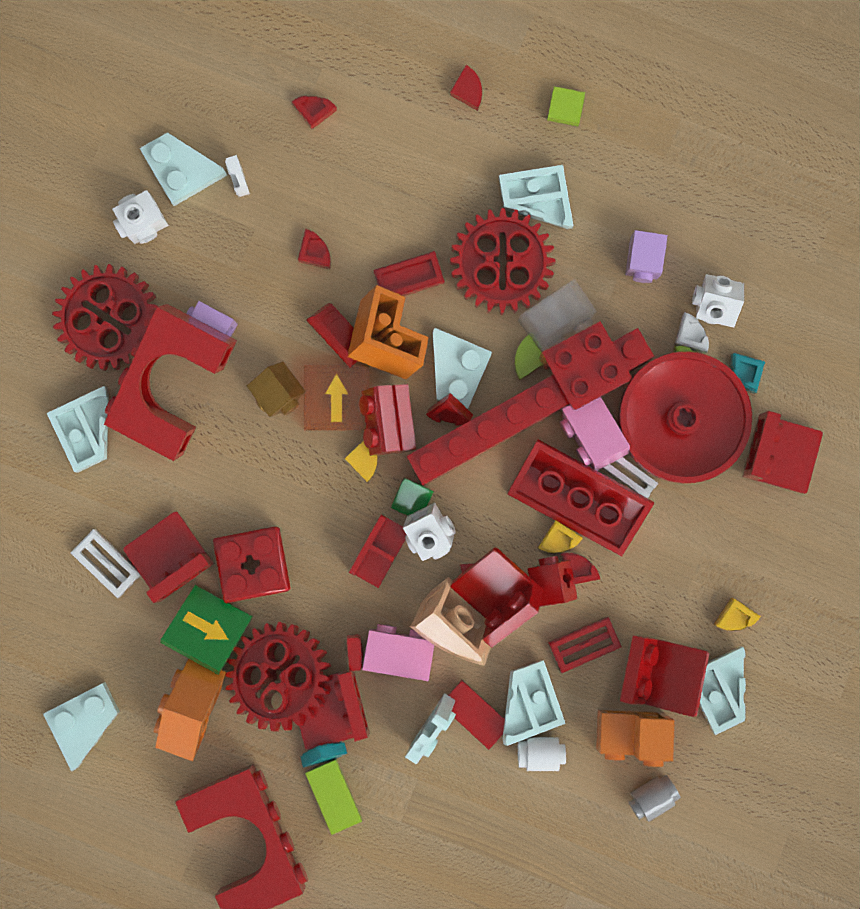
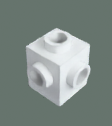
M148 190L137 196L131 194L122 198L118 202L119 205L113 208L118 218L113 221V224L122 238L128 236L134 244L138 242L143 244L153 240L158 235V231L169 226Z
M706 274L702 286L697 285L695 287L692 297V304L696 305V319L703 320L709 324H721L734 328L744 303V283L733 281L725 276Z
M436 503L407 516L403 526L407 534L405 538L408 547L413 553L417 552L422 561L430 557L438 559L446 555L452 547L455 534L454 525L448 516L443 517Z

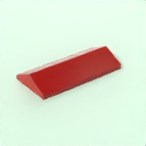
M539 439L534 444L507 495L620 556H623L654 505L652 500Z

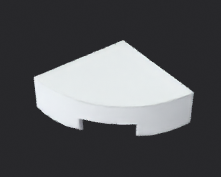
M237 155L226 158L225 163L228 173L231 175L236 195L241 197L250 194Z
M685 312L682 315L674 345L686 346L694 351L706 354L709 348L708 336L698 319Z

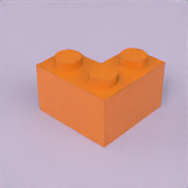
M376 285L360 300L347 357L406 380L423 366L429 337L400 326L406 297Z
M189 658L183 670H176L170 688H173L170 695L166 693L163 695L157 713H160L153 731L158 734L155 748L190 761L194 760L204 739L209 716L221 693L226 674L225 671L221 670L218 675Z
M598 709L596 749L600 754H605V759L625 760V755H634L639 761H643L644 766L663 767L664 761L673 762L675 720L664 712Z

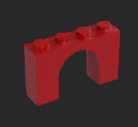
M165 304L157 306L156 309L153 308L149 312L144 324L147 330L143 338H139L131 351V355L134 356L130 367H126L119 377L118 384L121 387L118 394L109 400L105 408V413L108 416L104 425L175 461L184 455L196 426L167 412L155 401L149 382L154 364L163 355H177L215 374L224 370L237 340L171 305Z
M254 764L184 794L175 801L188 833L225 817H241L256 825L265 839L266 858L264 864L254 873L218 890L215 897L220 909H271L302 895L306 887L305 882L308 881L302 863L296 864L291 853L295 848L287 831L283 833L278 823V820L281 819L278 806L274 800L269 802L265 789L268 788L266 778L261 770L256 771Z

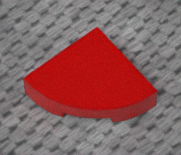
M466 65L450 91V96L478 111L482 100L481 81L476 72Z
M301 96L291 101L294 108L311 129L337 111V107L326 98Z
M305 229L298 262L330 269L331 257L327 245L315 232Z
M451 393L431 406L426 413L429 418L438 423L444 421L456 423V426L469 422L473 417V414Z
M561 553L562 561L571 560L575 584L600 580L596 567L588 559L575 553Z

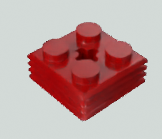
M269 527L213 539L221 590L225 603L287 592L291 589L279 527ZM252 555L253 560L260 561V566L255 568V574H251L249 569L244 568V563L248 562V556Z

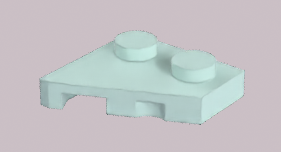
M168 132L140 148L173 206L227 176L221 166Z
M563 165L499 175L502 203L505 210L514 212L516 209L520 215H530V218L565 229L573 228Z
M434 328L433 346L437 401L451 393L468 409L492 352Z
M105 386L47 413L73 471L76 473L107 459L108 427L104 425V422L108 416L105 413V408L109 402V391Z
M742 646L707 663L699 706L715 735L745 721L744 658L746 651Z
M539 660L510 671L502 739L504 745L514 744L566 724L544 660Z
M106 682L43 714L71 771L81 765L83 759L91 748L96 745L103 732L120 711Z
M445 693L443 694L409 746L405 756L407 759L417 764L423 755L427 758L430 756L438 743L436 737L441 730H447L456 715L452 712L455 703L453 698Z

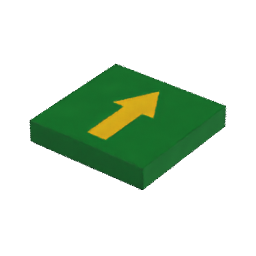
M195 585L165 631L160 643L219 675L253 616L229 603H225L224 600Z

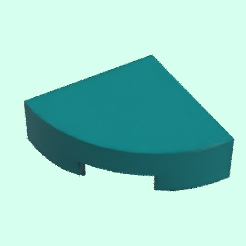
M737 353L731 354V370L741 380L746 391L753 394L757 393L765 361Z
M341 741L316 746L303 753L300 758L304 768L339 758L348 753L345 742L342 743Z

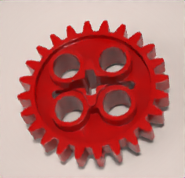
M501 208L499 217H495L492 210L489 209L486 220H483L478 214L475 215V227L468 222L465 223L464 228L468 233L467 235L457 233L456 238L462 245H452L451 251L459 256L450 258V264L459 266V268L453 270L451 276L453 278L461 277V280L456 284V289L467 288L464 299L468 300L473 296L476 297L475 308H478L484 302L487 303V313H490L494 306H498L500 315L504 314L506 306H510L513 313H517L518 303L521 302L525 308H529V297L537 301L541 298L537 288L542 290L548 289L549 285L543 278H552L554 275L553 271L546 268L554 265L556 259L547 257L548 254L553 252L554 246H544L549 234L538 235L541 224L537 223L532 227L528 225L530 215H527L521 221L518 219V210L516 209L511 217L506 216L505 208ZM501 233L506 236L505 260L508 261L505 268L504 290L499 288L500 263L494 262L498 261L500 254L499 235ZM482 239H490L495 244V248L491 252H483L478 248L477 243ZM514 239H522L527 244V250L520 253L515 252L510 247V242ZM487 270L493 273L495 281L488 285L479 282L477 275L481 271ZM514 271H522L527 276V282L522 285L514 284L510 279V274Z
M111 264L107 265L105 273L97 265H94L93 275L82 269L81 275L83 279L81 281L72 276L70 277L71 283L74 286L72 289L61 287V290L67 295L66 298L55 299V302L62 306V310L52 312V315L61 319V322L53 325V328L64 332L57 340L60 343L69 342L64 351L69 355L77 351L74 360L81 363L87 358L86 366L91 369L98 362L99 368L102 371H106L109 362H111L114 369L120 370L121 360L130 366L132 363L131 351L139 338H143L147 327L144 325L149 312L158 306L150 304L156 298V295L153 292L145 293L149 285L145 281L137 284L139 276L135 272L127 278V270L122 266L117 274H115V269ZM103 288H108V299L105 302L97 303V292ZM88 301L104 313L110 315L129 328L131 334L126 335L107 321H104L101 317L84 307L83 302ZM129 306H136V316L132 320L124 321V310ZM84 315H90L91 323L89 327L79 330V319ZM110 333H117V344L114 347L106 348L104 344L106 336Z
M278 622L275 630L272 624L266 623L264 633L260 629L253 628L254 639L242 636L245 647H235L234 651L238 655L237 659L227 660L230 665L234 666V671H229L225 674L226 677L233 678V683L226 686L225 690L235 691V695L229 702L234 704L240 703L241 705L236 713L238 715L248 713L246 719L248 724H253L258 720V729L265 730L270 725L271 731L278 732L282 724L284 730L290 731L293 726L292 720L297 726L305 725L303 715L309 718L315 717L312 709L313 705L318 707L324 706L323 702L319 699L320 694H330V691L322 687L323 682L332 681V677L324 675L323 672L331 667V663L321 662L327 651L323 649L315 650L320 640L313 638L308 641L310 632L303 629L298 634L299 628L297 625L291 624L287 630L285 623ZM283 645L285 656L278 662L275 659L274 653L278 646ZM299 655V661L296 664H292L296 656ZM258 667L261 671V678L254 685L251 681V673ZM304 669L307 676L306 681L303 685L298 686L295 682L296 673ZM276 671H282L279 675L282 680L280 683L274 682L278 678L275 674ZM265 689V690L262 692L261 697L258 698V697H257V693H258L260 690ZM279 692L282 696V703L279 708L274 709L271 703L272 696Z

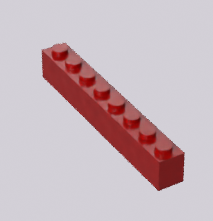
M639 328L613 341L629 372L654 357ZM554 375L407 455V459L421 485L425 486L570 404Z

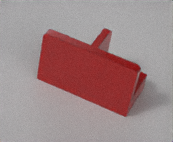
M381 514L349 573L379 588L406 540L407 534L403 526Z

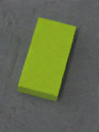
M337 759L306 771V777L331 835L362 822L363 819Z

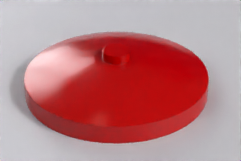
M674 352L649 362L630 380L619 406V428L630 445V456L646 472L672 483H698L725 472L741 456L752 430V407L743 383L724 363L711 356L697 352Z

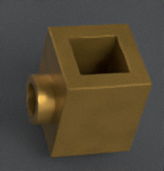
M284 361L268 366L246 386L255 397L258 407L266 412L269 417L281 412L284 416L288 415L300 405L297 400L306 393Z

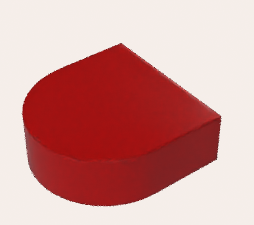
M359 634L347 635L349 671H361V668H363L361 636Z

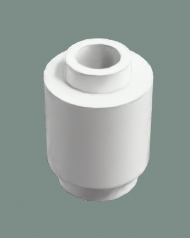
M529 737L526 741L518 742L519 768H526L527 771H559L560 764H566L565 744H559L558 737Z

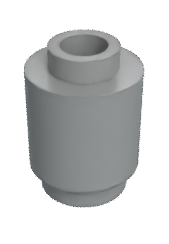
M667 775L662 778L657 776L631 792L633 800L629 802V805L639 820L645 817L650 822L676 806L675 801L681 797Z

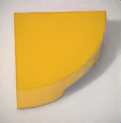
M363 441L345 460L368 483L375 473L378 458L377 455L369 456V448L365 446Z
M554 520L537 548L549 553H561L574 548L583 537Z
M730 598L713 625L724 630L737 631L752 626L761 616L736 599Z

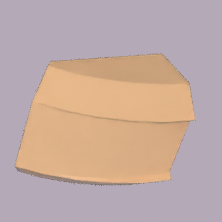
M447 577L433 588L419 604L420 607L410 627L424 639L449 654L485 666L491 648L482 640L486 627L484 624L486 618L451 589L452 580Z

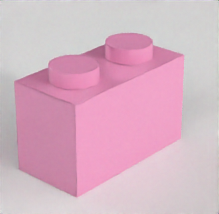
M601 397L577 410H573L570 405L562 409L563 420L560 421V425L568 439L574 437L580 447L576 449V452L583 464L590 465L594 470L598 471L629 454L630 445Z
M377 624V629L370 628L363 664L364 671L429 681L434 651L432 643L424 639L413 629H410L409 635L396 633L397 627Z

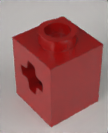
M558 556L538 559L539 566L527 568L529 577L543 588L540 607L562 604L578 599L571 560L559 562Z

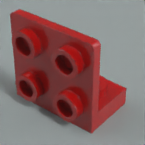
M601 321L543 351L539 357L545 370L550 368L573 410L585 406L632 379Z
M766 411L759 414L742 477L801 494L807 493L823 432L781 420V414Z
M178 512L171 513L123 548L150 588L146 594L153 603L163 601L214 565V562Z
M498 548L490 550L454 579L450 586L451 589L486 618L484 622L486 627L482 640L491 648L539 613L543 588Z
M633 635L620 702L632 705H648L696 717L709 652L651 637Z
M346 670L327 675L332 677V681L323 682L322 687L330 691V694H320L319 696L324 706L318 707L313 705L312 709L315 717L309 718L303 715L305 725L299 726L306 750L354 738V741L368 738L370 731L354 671ZM305 681L297 683V685L301 686L305 683Z

